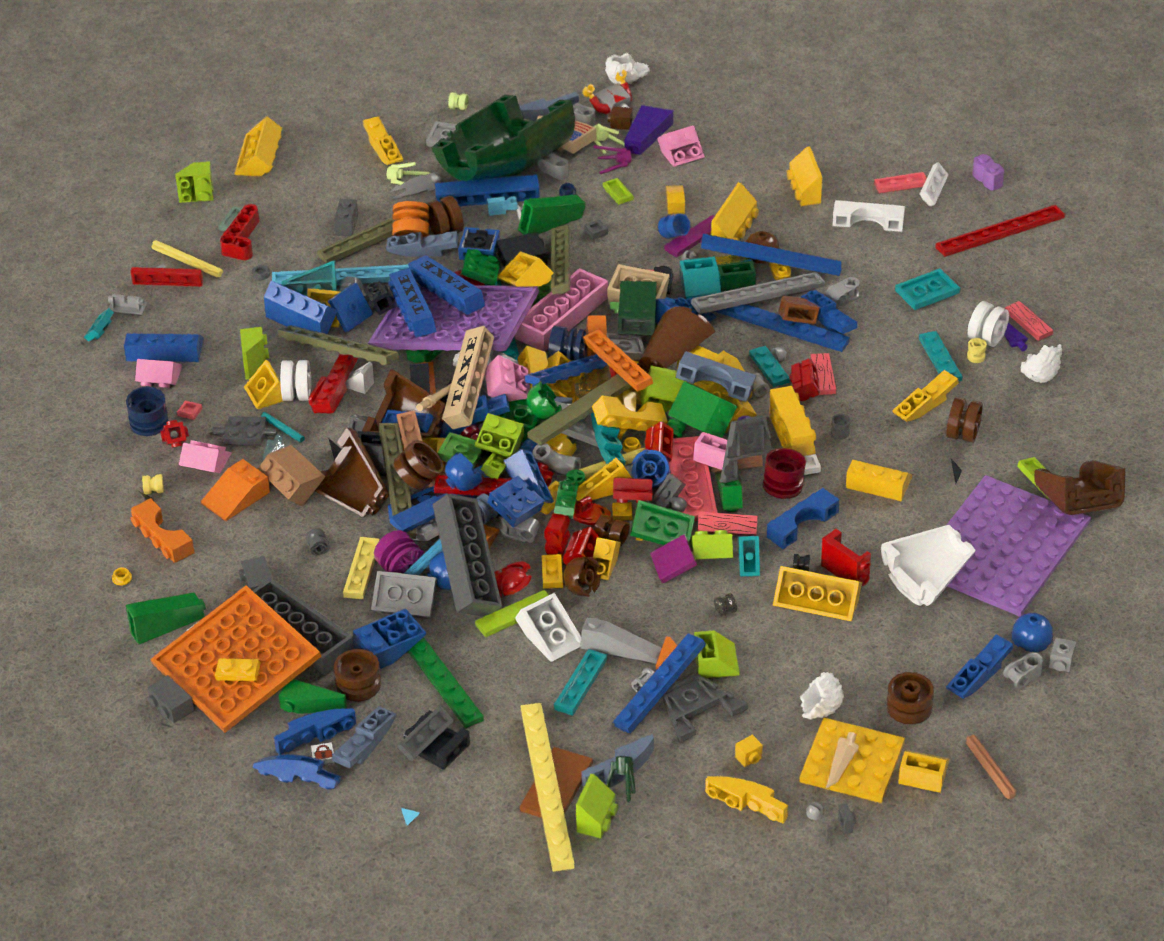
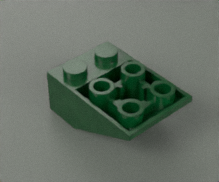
M737 255L715 257L721 292L756 284V271L750 258Z
M620 281L618 334L653 335L656 324L657 282Z

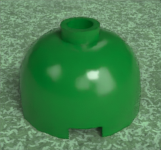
M542 381L535 384L529 390L526 397L528 413L542 420H547L562 410L561 405L557 406L555 402L556 395L546 383L542 385Z

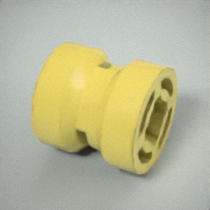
M973 338L969 340L967 352L969 361L980 363L985 360L987 344L983 339Z
M157 474L152 478L149 475L142 476L144 494H151L152 491L164 493L162 474Z

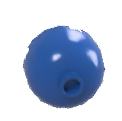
M643 450L636 455L632 462L631 473L633 478L651 479L652 488L660 487L671 472L670 463L666 456L657 450Z
M457 452L453 455L445 466V474L448 477L446 482L452 489L456 487L461 491L472 490L483 481L479 472L475 473L472 463L461 453L458 454Z
M442 551L430 561V572L427 575L428 577L437 578L438 587L451 589Z
M1023 614L1013 625L1012 641L1017 647L1025 648V651H1043L1052 643V625L1041 614Z

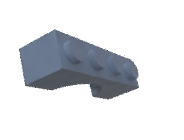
M685 351L679 362L676 378L693 384L702 380L716 382L727 390L730 397L747 402L753 390L756 375Z

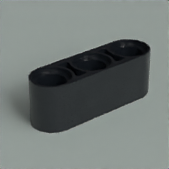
M410 364V381L430 393L429 364Z

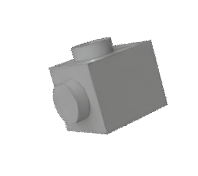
M1056 637L1050 656L1049 668L1070 672L1076 642Z

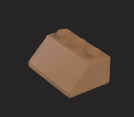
M292 445L268 454L257 468L268 476V480L288 500L300 506L306 503L325 478V475Z

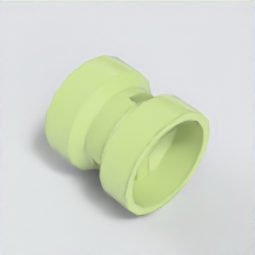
M451 92L448 101L449 109L459 108L466 111L469 101L468 94L458 95Z

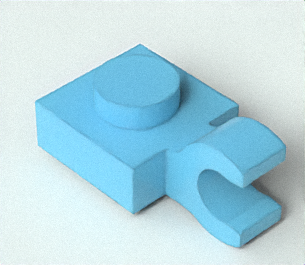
M504 197L487 199L489 216L506 214V210L518 209L516 197H509L507 200Z

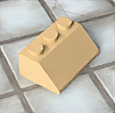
M618 264L607 289L608 304L610 302H619L620 281L657 282L656 300L665 299L670 275Z

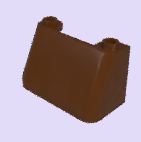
M1096 460L1086 461L1080 467L1079 478L1074 479L1072 476H1061L1051 473L1048 469H1036L1034 471L1036 486L1064 514L1076 515L1117 508L1124 502L1125 468Z

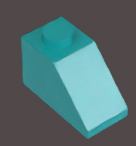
M759 536L738 537L740 576H760Z

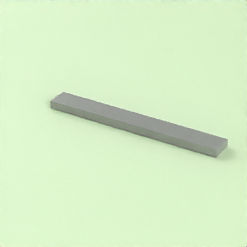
M817 272L693 298L691 305L699 314L817 289L825 286V281Z

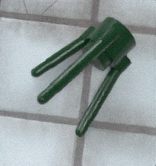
M616 756V761H611L610 772L605 785L610 788L615 770H617V774L625 775L627 802H631V792L633 794L636 793L633 757Z

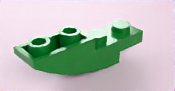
M564 479L559 481L554 513L568 515L569 519H573L578 491V484L574 480Z

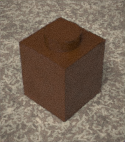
M613 106L611 113H608L607 119L608 123H610V128L629 130L633 121V108Z

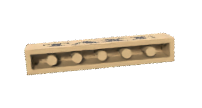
M485 326L466 330L442 417L452 429L472 424L494 336Z

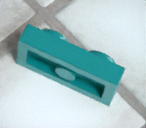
M110 308L102 312L84 338L87 341L100 338L104 333L103 328H106L112 320L110 318L114 312Z

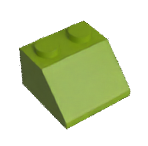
M262 327L240 329L246 380L255 374L266 359H269L268 348H264V345H268L267 335L263 334Z
M590 773L576 803L577 832L601 839L604 832H608L610 829V818L616 815L618 804L615 801V793L595 774Z

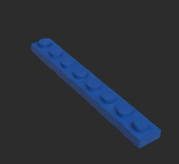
M747 304L714 311L843 352L850 342V337L808 323L783 320L778 314Z

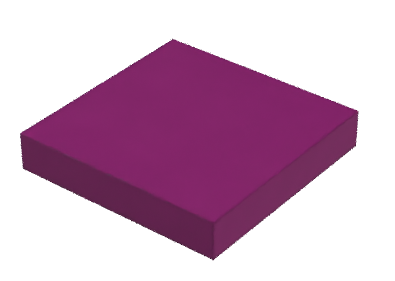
M684 534L650 553L662 583H666L697 565L688 539Z

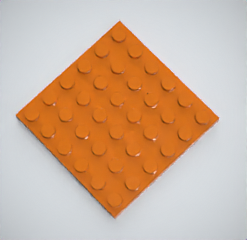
M244 586L150 660L162 674L168 675L192 697L193 703L226 733L322 656L319 650L249 587ZM259 659L260 668L257 681L216 680L215 672L218 660Z

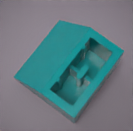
M715 257L679 261V277L686 299L721 292Z

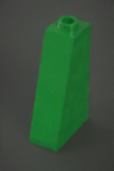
M577 194L525 199L518 230L523 235L535 232L539 235L583 217L586 202Z
M194 592L125 605L130 633L138 645L203 619L205 617L204 610H206L203 599H199Z

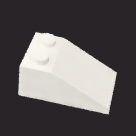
M555 593L521 609L515 617L524 634L551 662L581 646V636Z

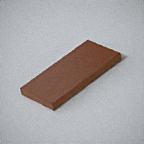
M553 747L551 753L565 815L582 784V771L592 766L593 758ZM534 780L520 805V811L542 818Z

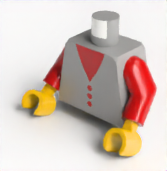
M625 70L622 71V76L619 75V72L615 76L616 80L621 82V84L616 83L594 94L595 88L592 84L583 89V95L590 98L589 101L598 113L608 115V113H611L613 106L631 108L632 94L628 82H625L627 76Z

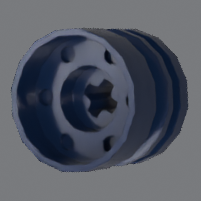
M553 326L549 339L548 358L557 351L561 352L570 361L585 358L587 345L584 343L583 336L587 335L586 329H579L577 332V328H572L570 335H568L567 327Z
M150 386L139 387L127 396L126 405L129 423L134 433L140 436H153L163 431V426L167 425L166 422L169 420L165 395L161 390Z

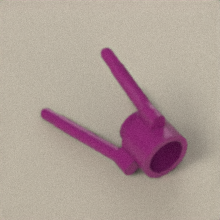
M593 146L594 149L617 152L615 155L598 156V159H616V162L620 163L600 171L599 174L627 167V163H631V152L626 150V148Z

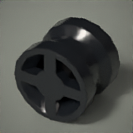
M794 554L793 568L809 571L810 555L799 556Z

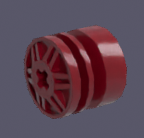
M778 448L770 451L765 460V472L762 483L764 490L769 495L781 499H790L798 496L803 488L806 467L805 457L800 452L788 448Z

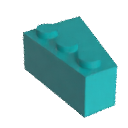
M335 260L281 281L282 285L307 296L308 288L337 291Z

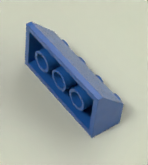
M274 281L270 282L264 295L266 317L286 327L292 325L328 334L338 311Z
M126 334L124 342L126 361L144 359L170 362H199L204 337L199 334Z

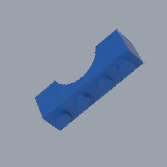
M824 488L814 492L790 510L771 520L767 524V538L780 548L785 549L797 541V525L806 520L825 522L838 514L839 499Z

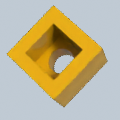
M751 735L735 743V757L744 767L756 764L762 759L763 745Z

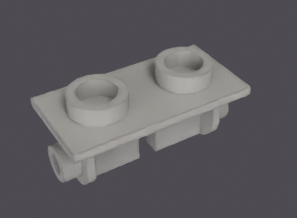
M112 294L108 297V302L111 303L109 308L113 312L142 315L147 305L145 299H142L140 296H128L127 300H125V295Z

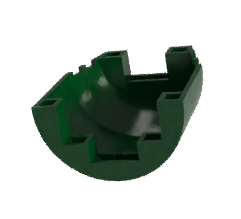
M505 94L455 125L456 130L454 132L449 131L446 139L441 138L431 147L432 151L445 171L461 181L515 176L571 139L575 129V114L571 100L560 99L548 106L549 113L536 121L524 120L516 95Z

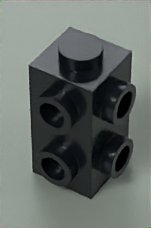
M380 281L373 282L364 289L366 293L364 297L372 312L376 311L378 315H381L395 308L392 302L395 299L391 291H389L386 285L383 286Z

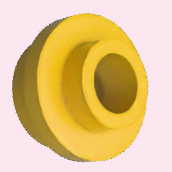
M635 437L626 438L622 444V449L626 453L641 448V443Z
M117 568L113 572L112 581L116 585L123 586L132 580V574L127 568Z

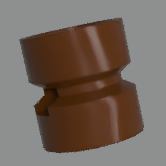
M602 514L596 522L594 531L600 538L621 542L620 546H622L628 537L630 525L628 522L619 519L614 520L613 517Z

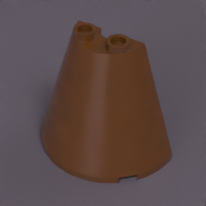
M681 306L672 307L662 315L638 365L647 374L651 366L667 369L682 358L685 351L690 352L716 331L701 314L697 316L692 313V309Z
M390 369L383 384L386 395L375 418L368 416L362 431L379 432V423H382L387 410L406 412L415 410L417 413H427L434 417L428 432L420 433L421 438H439L443 422L446 423L442 419L446 404L438 400L434 406L418 411L416 408L417 404L431 394L395 370Z
M346 428L337 441L343 448L330 468L321 471L325 478L315 489V492L362 517L369 514L373 516L379 512V506L389 497V492L358 433L352 428Z

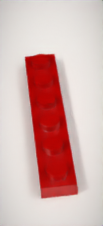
M339 354L312 404L314 412L331 410L358 358H354L353 355Z

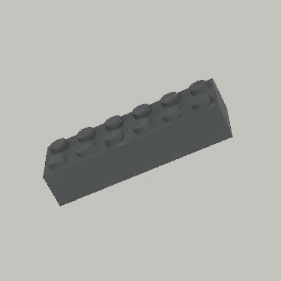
M446 494L432 505L457 613L477 616L489 615L500 609L502 604L478 500Z
M268 579L252 590L320 651L322 657L311 666L324 676L334 669L335 660L339 655L354 649L353 637L273 579Z

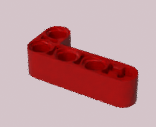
M245 205L221 236L220 245L223 256L239 260H249L253 257L252 243L248 237L259 223V213L256 205Z

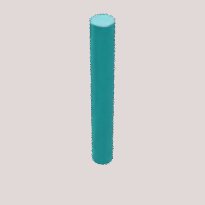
M267 412L262 413L261 417H266L267 422L301 443L305 440L303 435Z

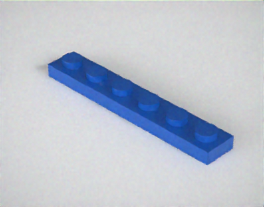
M595 354L525 375V382L533 384V386L542 381V385L545 383L552 384L556 383V380H567L570 376H580V373L583 372L590 373L593 369H604V366L608 364Z
M688 633L613 721L614 726L631 734L705 647L704 640Z

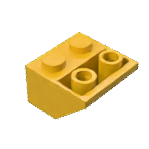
M909 750L904 751L900 765L899 784L941 793L949 759Z

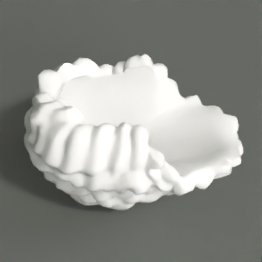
M628 53L621 56L612 55L607 58L605 71L610 81L615 84H621L615 78L617 72H619L620 76H622L623 70L627 72L625 82H628V84H632L650 72L647 64L635 63L632 56Z
M1059 344L1057 348L1044 345L1037 355L1028 354L1027 361L1021 364V372L1035 382L1045 383L1052 380L1060 369L1062 345Z
M823 672L821 677L815 678L809 684L810 687L800 696L802 700L801 707H803L805 712L802 717L809 720L834 714L844 698L842 685H840L839 680L834 677L833 673Z

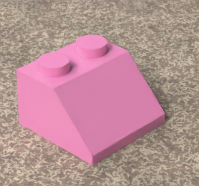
M137 359L135 381L141 382V386L152 387V383L159 384L161 388H170V385H176L182 364L170 361Z

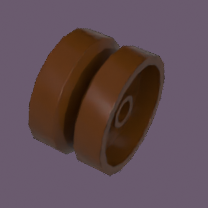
M453 196L441 198L440 202L434 200L427 203L429 206V219L427 221L434 235L455 231L460 233L463 231V216Z
M955 397L948 418L947 438L957 440L962 433L964 441L974 443L981 424L983 403L973 400L967 408L966 399Z
M418 440L411 442L405 448V451L394 459V467L398 475L405 483L417 490H424L444 468L439 455L429 445Z
M353 649L339 655L334 663L337 692L345 694L346 700L356 702L369 700L375 696L381 686L380 667L377 657L372 652L364 649Z
M905 672L893 677L888 684L887 711L890 717L897 722L910 725L927 720L932 713L933 684L927 677L915 672Z

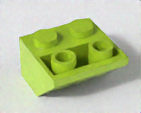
M210 161L191 163L175 174L179 203L213 200L214 188Z
M651 366L648 374L652 377L653 384L641 390V407L646 402L661 403L666 413L670 411L684 380L676 378L677 371Z
M488 413L476 440L475 447L510 457L520 447L524 437V424Z
M727 530L714 531V535H708V531H696L695 535H692L690 538L691 549L695 559L733 558L732 534H727Z
M715 630L694 632V636L703 639L706 644L695 657L698 675L704 678L740 676L734 642Z

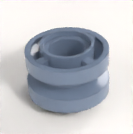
M481 494L476 499L478 500L482 522L485 525L497 517L498 512L487 503L489 496Z

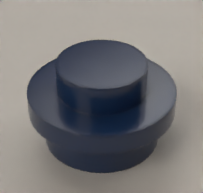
M564 183L559 189L560 196L576 195V188L571 183Z

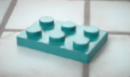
M939 268L895 285V291L914 310L959 294L960 287Z

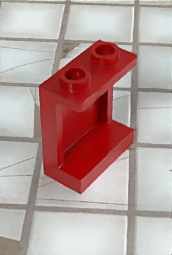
M834 529L822 538L821 566L836 577L862 582V586H865L870 580L871 553L867 551L861 556L857 555L841 544L842 532Z

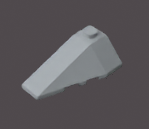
M586 617L582 628L581 649H591L601 653L657 663L661 647L612 623Z

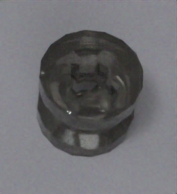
M731 593L726 594L725 597H716L714 599L716 611L721 617L725 616L728 612H737V603Z

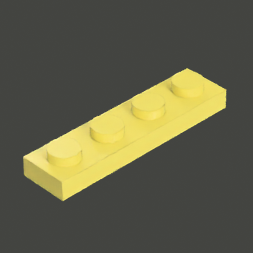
M360 537L344 587V598L364 599L375 563L374 550L380 539Z

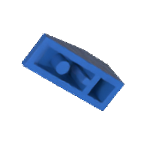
M521 449L504 460L506 472L511 478L519 476L529 485L528 489L530 491L534 490L544 502H554L531 451Z

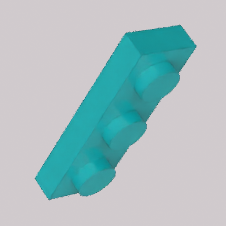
M766 345L749 350V356L773 388L790 383L789 376Z

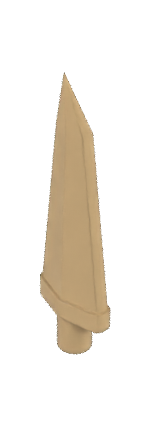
M849 732L846 739L839 738L826 788L838 782L852 757L857 752L859 746L854 743L855 733Z

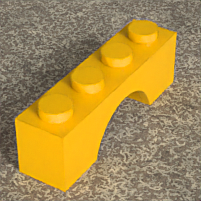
M602 395L592 405L597 424L602 426L646 431L659 422L668 423L661 403L646 402L637 412L626 408L617 397Z

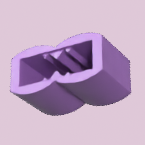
M986 154L974 157L972 172L974 178L983 182V185L992 191L1003 187L1004 169L999 164L994 163L993 159Z

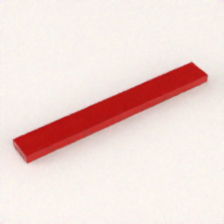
M1053 205L938 242L935 247L946 257L1063 219L1065 214L1057 205Z

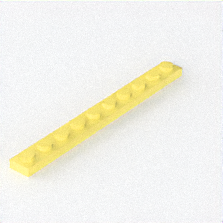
M542 704L520 705L552 871L574 869V859Z

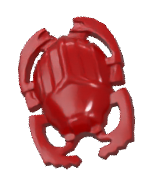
M586 496L579 501L576 500L573 519L579 523L596 525L600 515L611 516V512L607 508L592 503L590 496Z
M523 561L515 562L502 568V572L499 570L494 571L500 598L502 594L504 596L514 595L529 584L532 576L526 575L527 571L531 568L528 563Z

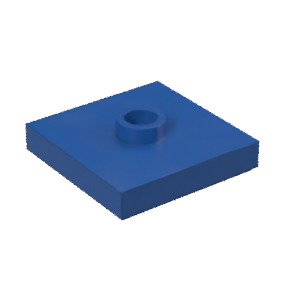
M353 283L328 300L330 306L338 310L336 317L345 332L350 331L373 314L357 283Z

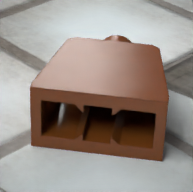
M782 296L778 313L783 320L816 324L820 307L804 298Z

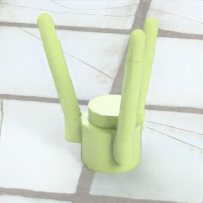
M600 124L594 126L596 128V140L594 142L597 146H602L599 141H605L607 138L625 146L623 141L608 133L619 134V131Z
M415 162L399 165L392 164L387 169V179L391 180V183L401 185L405 183L399 181V179L403 178V175H427L430 172L403 171V169H400L415 166Z

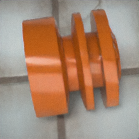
M404 201L393 205L392 211L394 214L392 218L395 220L392 224L393 236L421 232L423 237L429 236V223L426 222L429 219V206L427 204L417 201Z

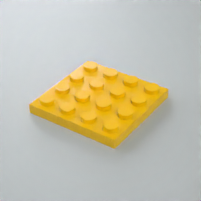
M823 717L800 774L799 782L882 803L905 738ZM849 732L855 733L854 743L859 746L857 752L852 757L838 782L826 788L839 738L846 739Z

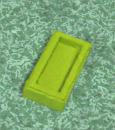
M618 178L602 183L603 188L618 205L633 200V195Z

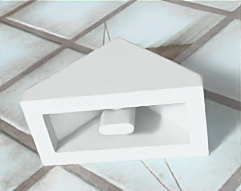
M368 362L351 372L345 383L346 387L365 394L374 384L372 363Z

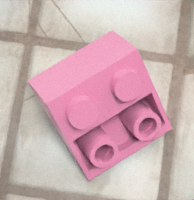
M694 125L663 134L657 138L662 154L674 167L704 158Z
M498 355L487 365L485 371L488 396L494 398L506 394L508 401L526 399L530 390V383L525 382V375L528 374V369Z
M702 432L695 442L693 460L722 470L727 440Z
M191 440L190 444L183 443L179 465L221 473L232 452L225 451L226 447Z

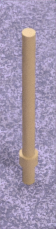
M451 384L433 395L426 396L422 402L417 404V410L422 411L425 408L434 406L436 401L449 394Z

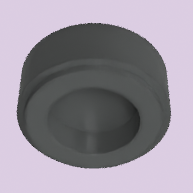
M258 265L252 269V276L256 280H265L270 276V269L265 265Z

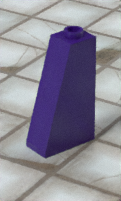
M641 105L624 139L626 150H630L631 154L641 155L673 125L674 110Z

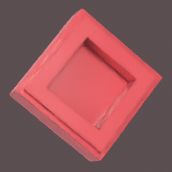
M185 400L177 411V416L195 420L202 410V404Z

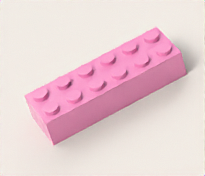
M579 268L570 276L569 291L564 294L554 295L551 291L529 309L515 334V339L545 352L549 347L553 326L567 327L569 332L608 299V281Z

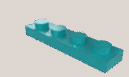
M937 331L919 334V340L937 372L940 374L946 370L958 378L959 382L962 381L963 376Z
M591 649L587 650L554 703V710L571 716L575 714L607 662L606 654Z

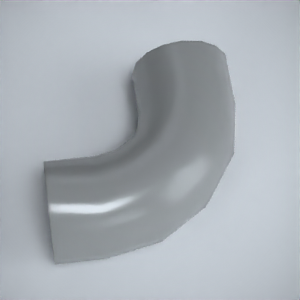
M546 443L542 446L537 444L533 449V456L536 461L548 465L550 471L566 475L570 470L581 469L579 457L557 453Z

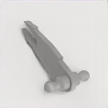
M437 172L424 176L419 175L399 186L396 185L389 192L403 188L406 189L392 198H402V196L419 193L424 190L429 192L435 189V183L441 181V176Z

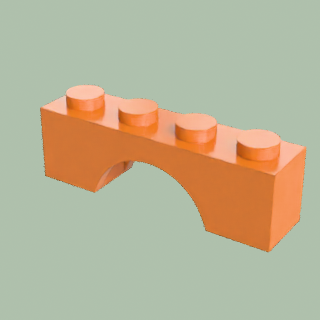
M151 498L131 508L132 524L141 529L144 537L151 539L155 548L162 550L166 559L170 558L176 563L194 554L193 540L182 529L170 531L159 527L163 522L162 511Z

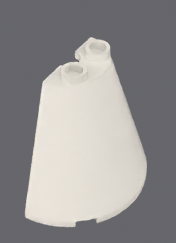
M950 525L889 541L881 545L883 563L889 566L891 573L888 575L901 593L919 606L932 604L976 551L972 544L967 541L962 542L960 533Z

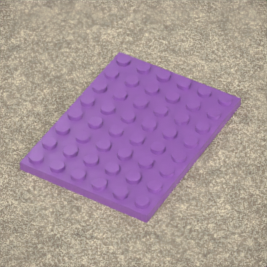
M418 286L433 315L437 332L415 338L413 332H409L395 300L393 302L395 308L386 313L369 340L368 345L396 351L401 349L412 351L461 350L466 330L485 326L494 336L491 350L498 352L506 351L539 293L538 286H476L482 290L485 307L468 315L459 311L442 298H439L425 287Z
M985 475L947 523V525H950L960 533L962 542L967 541L976 550L947 587L1015 615L1022 616L1090 523L1091 516L1083 513L1076 515L1064 514L1050 500Z

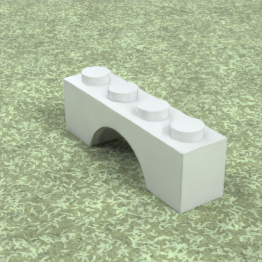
M835 200L833 226L851 227L858 221L871 220L881 224L884 230L902 232L905 206Z

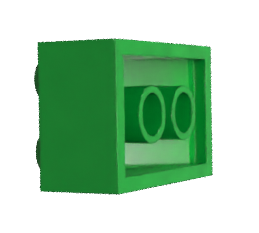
M684 381L668 416L701 432L722 438L737 406Z

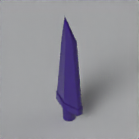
M1008 323L1004 333L1005 338L1012 348L1018 346L1022 351H1025L1028 348L1025 344L1028 338Z

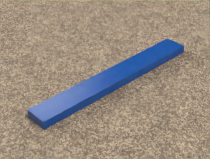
M707 234L702 235V249L840 276L841 261Z

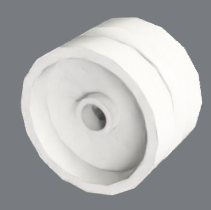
M985 301L980 302L971 316L968 325V337L970 339H983L987 345L995 347L1006 331L1009 311L999 306L994 308L993 304Z
M299 360L296 365V372L293 361H282V400L293 401L297 391V397L300 401H308L312 384L309 360Z

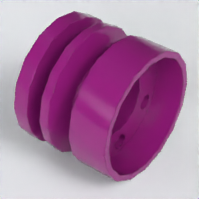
M396 530L380 539L374 550V559L386 572L403 574L424 554V551L406 532Z

